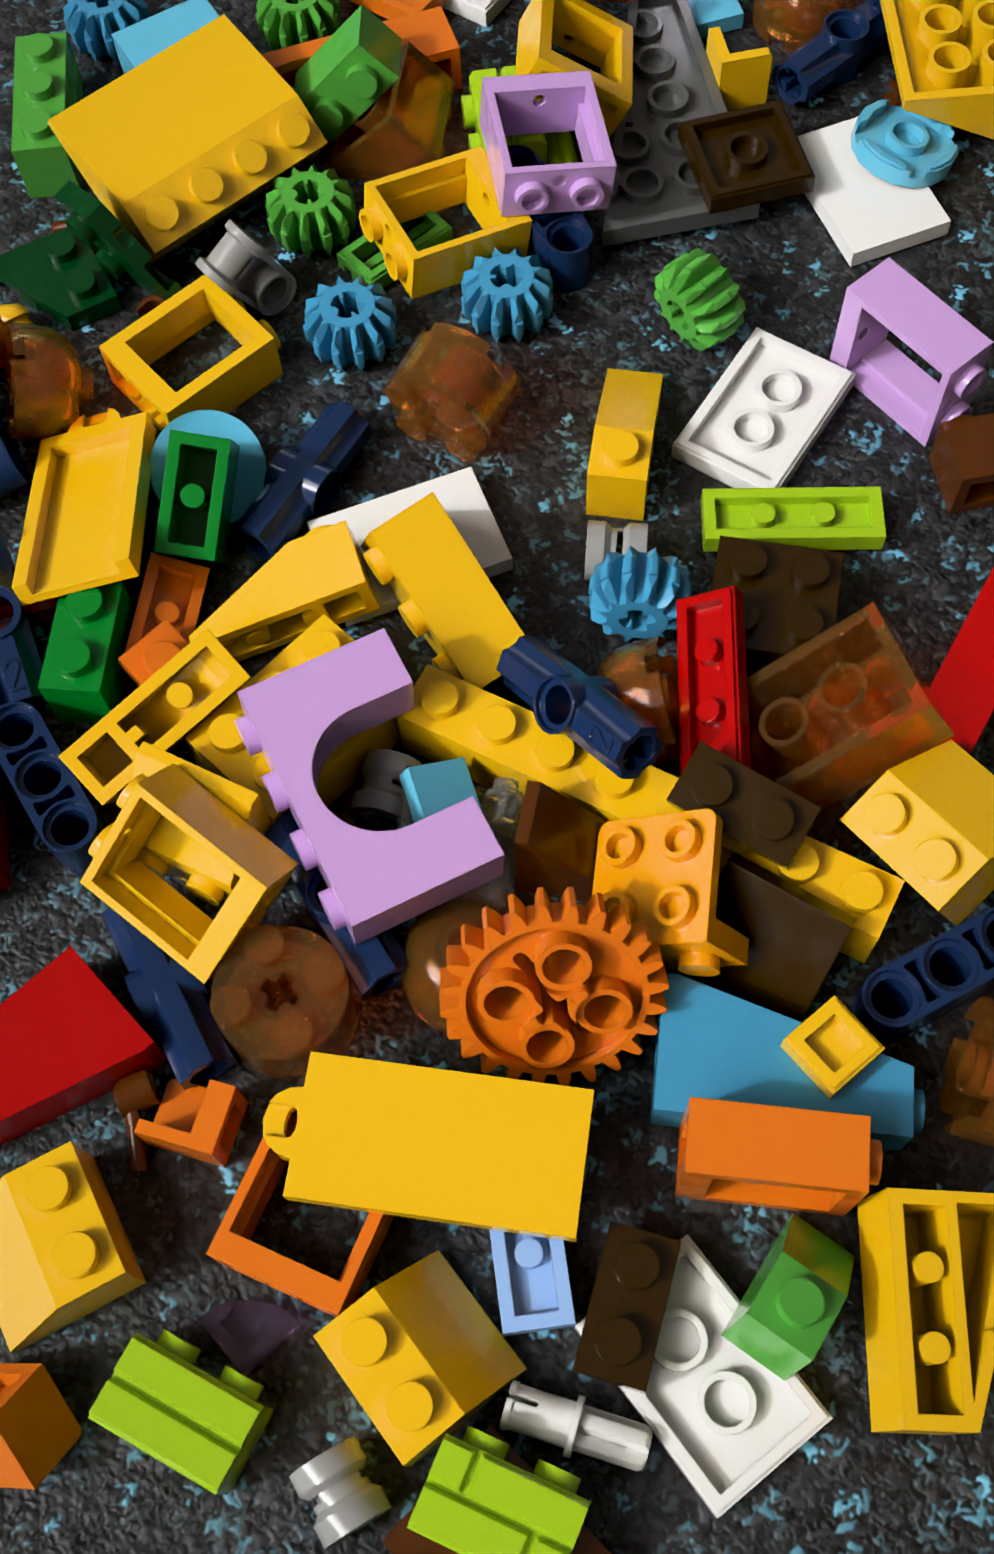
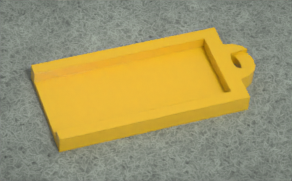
M108 408L107 412L88 418L83 414L70 425L67 433L41 439L11 587L23 606L139 576L152 469L150 456L156 435V428L147 411L123 418L113 408Z
M311 1051L304 1087H290L277 1093L269 1101L270 1104L263 1117V1137L266 1144L281 1159L289 1161L283 1197L289 1201L572 1242L577 1240L594 1102L593 1089ZM293 1111H297L298 1117L295 1130L290 1137H287L286 1130L289 1117Z

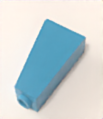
M666 973L669 983V989L664 991L667 1012L658 1014L657 1019L658 1033L655 1045L649 1124L680 1127L689 1098L697 1097L871 1116L870 1139L880 1140L882 1150L900 1151L914 1137V1132L922 1131L925 1120V1094L921 1089H914V1066L881 1054L836 1095L829 1099L780 1047L783 1039L801 1025L802 1022L685 976Z

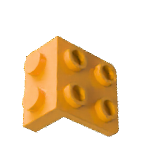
M711 809L611 820L604 823L598 834L592 896L597 892L603 894L606 914L615 907L625 904L628 907L631 924L643 920L646 922L650 940L658 941L665 970L678 969V971L684 974L700 977L716 976L720 974V967L747 965L749 938L716 918L723 821Z

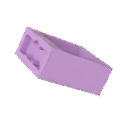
M590 70L483 77L479 123L501 217L609 209L617 165ZM538 95L544 96L540 100H533ZM575 131L583 162L512 167L505 136Z
M888 257L847 287L829 361L856 373L853 386L926 447L935 440L941 422L950 421L957 416L972 414L973 408L970 406L974 392L980 387L987 376V370L984 366L993 341ZM889 330L942 374L940 383L887 340Z

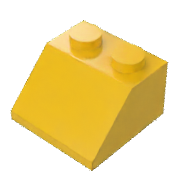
M952 739L888 769L840 819L955 926H958L994 890V775Z
M143 741L136 751L130 781L142 773L149 777L174 763L264 836L265 832L272 827L258 793ZM161 815L136 857L162 879L168 873L187 882L184 886L187 891L200 900L214 906H219L222 899L227 900L240 879L239 876L163 815Z
M69 1141L5 1174L0 1179V1327L11 1353H16L146 1283L94 1157L75 1143Z
M439 1249L373 1287L313 1335L398 1460L406 1467H412L443 1440L446 1433L450 1435L527 1370Z

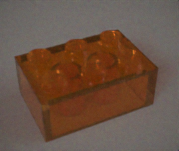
M874 602L747 678L751 769L818 805L822 810L877 780L888 769L930 750L955 736L900 635Z

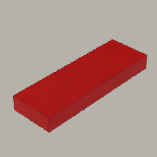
M733 585L676 600L681 774L700 741L751 769L744 594Z

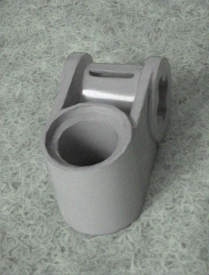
M229 219L224 225L227 230L225 235L208 257H199L195 265L232 297L237 296L263 315H276L285 309L295 296L297 289L296 279L257 240L237 223Z

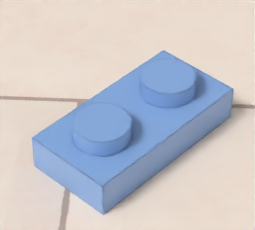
M489 1230L503 1337L575 1326L564 1240Z

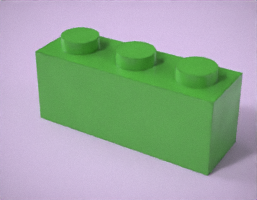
M67 32L35 33L28 36L15 37L11 152L30 199L54 197L68 180L82 188V174L47 124L49 119L83 99V80Z

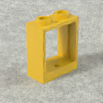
M531 0L519 21L515 75L590 70L608 137L610 138L632 106L633 26L584 0ZM567 34L573 37L574 39L566 40L564 36ZM552 44L599 67L600 74L551 50ZM538 95L533 100H540L544 96Z
M481 146L364 183V208L359 211V221L364 236L369 242L375 241L383 254L384 263L390 277L394 281L400 280L411 299L461 283L464 271L472 269L475 256L490 259L494 247L502 254H510L518 246L523 258L527 257L532 219L529 215L501 217L488 157ZM465 202L483 230L417 251L400 223L422 217L424 213L429 211L437 212Z
M205 274L98 346L112 382L142 412L147 411L152 422L161 431L174 419L188 412L217 410L228 414L283 375L278 354L281 342L274 329L263 319L257 322L246 311L240 298L229 295ZM216 320L242 347L175 392L149 365Z
M172 763L149 777L144 773L137 775L123 789L116 802V805L122 810L115 822L104 828L92 842L88 854L93 857V860L80 883L205 984L238 957L299 863L177 765ZM161 815L166 817L240 877L214 920L136 858Z

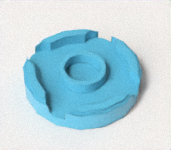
M891 99L878 100L863 109L851 132V149L858 162L871 174L893 185L909 188L928 187L945 179L959 153L958 144L955 145L952 140L955 132L951 125L903 110L902 105L901 107L895 105L888 106Z

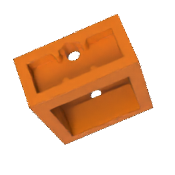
M690 1097L679 1127L675 1197L845 1216L869 1193V1185H879L883 1161L882 1143L880 1140L870 1139L871 1116Z
M293 1111L289 1117L286 1130L287 1137H290L295 1130L298 1117L297 1111ZM263 1137L206 1255L228 1268L337 1317L357 1301L394 1216L369 1212L338 1281L250 1241L288 1161L281 1159L266 1144Z

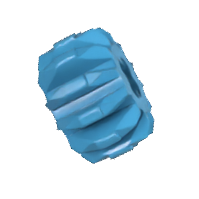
M67 0L68 3L63 7L64 22L68 33L71 34L74 45L77 46L80 54H91L95 62L102 60L106 56H111L116 62L118 54L111 34L151 17L148 4L144 0Z
M518 246L510 254H502L494 247L490 259L475 256L472 269L463 273L461 281L463 295L461 297L462 312L465 314L466 320L472 321V326L475 328L477 335L491 331L496 343L504 335H512L520 343L524 330L539 333L543 319L550 318V312L553 309V279L550 276V270L542 268L538 254L523 258Z
M362 274L352 283H346L338 275L335 286L329 287L318 284L316 297L306 299L303 329L306 341L310 343L311 348H314V353L319 358L320 363L333 360V364L339 372L349 363H355L363 372L366 360L372 359L383 362L385 349L395 347V339L397 337L395 326L397 322L396 307L392 304V299L387 298L381 283L368 286Z
M630 546L625 555L617 552H608L605 561L595 565L594 574L590 577L588 606L591 609V620L601 624L605 634L619 633L623 635L625 642L632 638H641L646 643H650L654 636L664 639L672 638L674 631L677 629L676 600L692 596L690 571L679 567L678 557L658 556L656 548L646 553L638 552L634 547Z

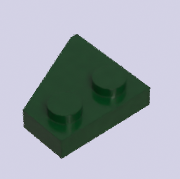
M70 180L56 193L54 197L70 215L65 220V224L85 244L90 247L94 244L98 248L99 252L94 258L112 277L119 281L125 275L151 295H158L165 300L183 289L176 281L171 280L149 263L153 256L125 229L122 223L102 202Z
M69 227L0 255V285L3 283L19 293L22 302L38 311L50 313L56 322L71 331L122 311L118 296L100 264L94 258L95 255L90 246L80 240Z

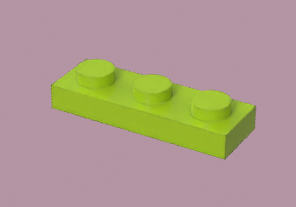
M881 486L702 489L701 521L703 552H717L720 536L820 550H882L886 539Z

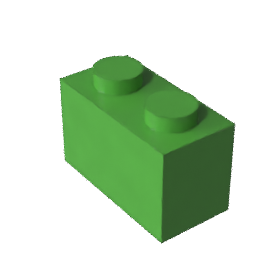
M362 4L295 74L294 91L302 100L325 139L331 143L400 78L402 38Z

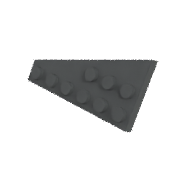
M629 1L627 24L633 26L632 106L614 131L612 151L617 166L609 209H606L604 217L602 247L758 218L760 203L709 214L678 139L679 122L728 112L688 1Z

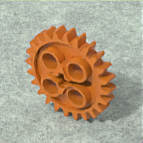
M568 886L560 902H550L545 889L538 887L535 893L534 905L526 907L515 894L508 895L509 913L502 916L494 909L485 906L482 908L483 929L463 924L461 926V945L447 946V967L440 968L439 970L440 1016L446 1018L447 1037L449 1040L460 1039L461 1056L464 1059L480 1054L481 1072L484 1074L503 1065L505 1066L506 1078L518 1079L525 1072L531 1074L532 1081L544 1083L547 1075H556L560 1085L569 1086L571 1073L580 1071L588 1081L594 1082L596 1081L595 1066L602 1062L615 1071L622 1069L619 1056L621 1050L640 1055L643 1052L640 1034L657 1035L658 1026L655 1015L667 1012L664 991L669 989V983L658 941L650 940L648 927L644 920L631 924L628 907L625 904L615 907L606 914L603 894L599 892L595 893L585 905L577 904L574 887Z

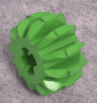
M258 0L256 4L257 12L255 15L258 29L262 32V37L268 42L271 51L333 35L340 27L339 16H341L339 0Z
M314 163L308 171L300 172L292 167L290 177L274 178L273 190L266 193L265 208L270 232L274 235L275 242H282L288 254L302 249L308 259L317 250H323L331 256L333 244H348L350 231L356 228V206L353 191L349 187L348 180L340 179L334 168L320 173Z
M698 247L689 253L684 252L665 265L663 271L654 277L656 287L654 297L661 305L660 315L664 316L669 322L670 331L675 330L679 334L682 343L687 346L691 344L693 348L699 351H703L711 346L714 347L735 334L736 329L744 323L743 311L746 309L745 301L738 294L740 285L732 280L730 268H723L717 256L713 253L707 254Z

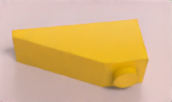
M607 369L594 426L587 470L586 515L643 521L663 374Z
M346 520L334 525L318 526L310 530L305 536L285 544L189 636L190 642L208 628L234 659L240 662L293 642L323 614L338 625L381 609L361 548Z
M206 628L58 757L101 805L112 803L128 785L136 751L143 741L170 753L251 677L212 632Z

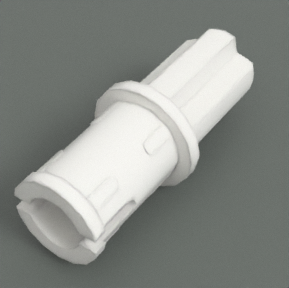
M517 1380L512 1381L509 1389L510 1396L506 1398L500 1421V1430H510L564 1448L563 1457L569 1459L572 1451L633 1471H641L644 1468L652 1442V1429L648 1425L585 1405L586 1396L580 1394L576 1402L520 1384V1381Z

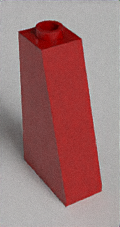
M994 567L895 751L887 770L950 739L968 754H971L994 710Z
M71 946L0 1004V1146L113 1091L115 1084L121 1078L141 1070L151 1072L168 1060L161 1048Z

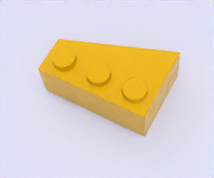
M431 492L369 532L360 547L364 551L363 556L376 578L382 585L387 584L401 605L398 606V610L409 629L417 638L423 635L437 656L432 659L434 667L472 685L483 688L502 675L496 670L502 651L516 643L520 636L525 635L434 492Z
M887 1187L863 1198L857 1203L871 1433L928 1435L980 1433L994 1370V1193Z

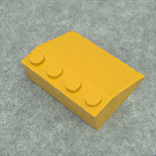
M880 0L903 110L994 140V0Z
M225 14L55 115L47 122L99 201L153 256L149 260L150 264L273 186L274 178H285L291 174L292 167L298 170L312 161L328 143L298 94Z

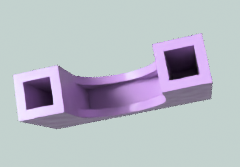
M385 628L237 692L244 716L234 720L239 735L250 757L262 752L271 772L261 776L267 793L277 813L288 808L290 809L299 828L289 833L295 851L306 871L316 866L318 867L327 885V889L318 892V897L335 931L344 926L347 927L355 945L502 876L504 853L474 796L403 828L389 831H371L357 828L339 819L325 806L317 793L321 770L328 757L339 745L357 734L414 709L413 681Z

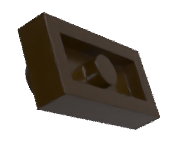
M701 741L666 799L670 805L681 811L711 809L722 818L723 835L786 870L790 867L822 811V808Z
M610 1221L572 1372L640 1393H646L682 1241Z

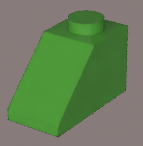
M793 1213L787 1220L721 1336L785 1381L811 1363L818 1353L848 1297L855 1256Z

